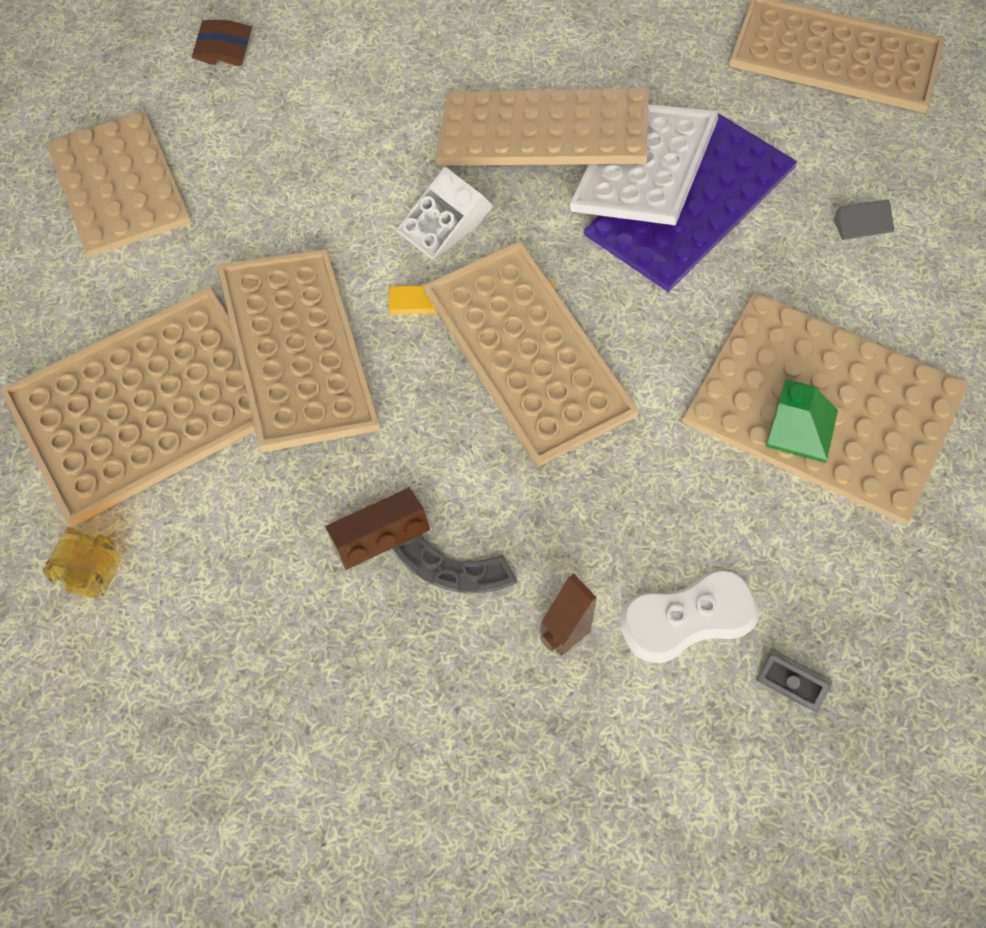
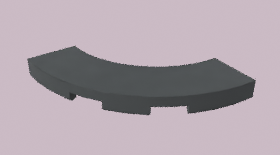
M422 535L392 548L397 557L412 573L422 580L445 590L460 593H486L517 584V578L503 554L487 560L460 562L445 557V554L433 548Z

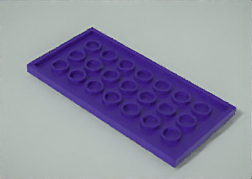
M718 113V121L676 225L599 215L584 229V235L669 292L796 168L798 161Z

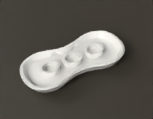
M727 570L710 571L699 577L688 587L676 592L638 594L628 600L620 612L621 630L628 646L635 655L648 662L669 661L678 656L691 644L704 639L742 637L756 626L759 619L758 604L751 588L740 575Z

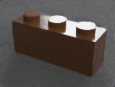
M410 487L325 526L332 546L345 570L430 531L424 508Z

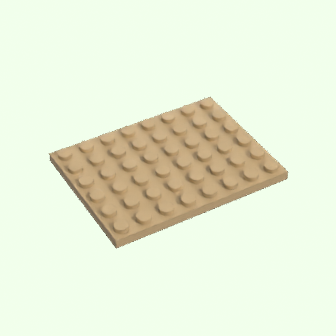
M211 288L197 293L0 389L71 528L255 432L229 318Z
M754 292L682 422L907 525L969 383ZM785 379L815 386L838 410L826 463L766 447L777 400Z

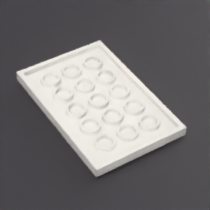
M648 104L647 164H589L571 200V212L676 225L718 121V111Z

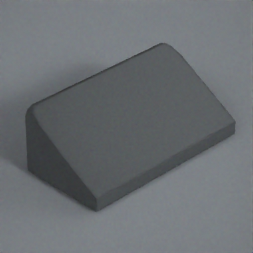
M889 200L842 206L837 209L834 217V222L842 240L894 232Z
M771 649L756 681L816 713L832 686L831 679L774 649Z

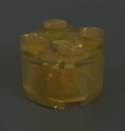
M67 527L45 564L43 573L53 584H55L56 580L66 584L63 590L71 594L97 598L99 593L102 596L105 595L121 563V557L113 548L114 541L111 538L102 534L94 537L82 533L76 528Z

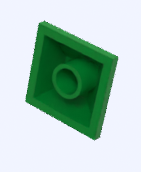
M785 379L777 400L766 447L826 463L838 410L815 386Z

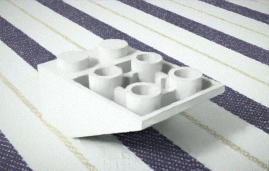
M444 166L396 231L434 261L477 227L492 209L493 205L482 194Z

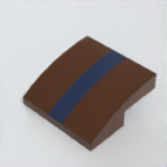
M202 20L191 58L211 65H216L217 60L235 66H242L252 26L227 20Z

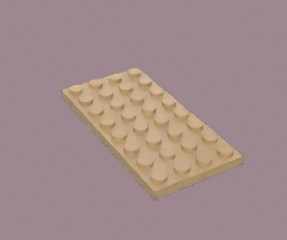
M751 0L730 59L729 67L926 113L945 38L781 0Z
M648 88L531 89L524 91L481 90L464 92L458 90L447 92L436 153L437 166L647 164Z
M521 241L423 285V292L536 468L638 416L639 410Z
M327 249L217 264L218 276L260 453L379 431V421Z

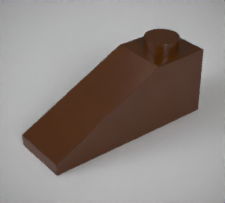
M574 573L568 577L541 622V641L551 652L556 649L561 656L591 632L597 597Z

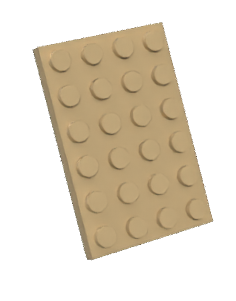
M145 110L46 142L88 258L191 223Z

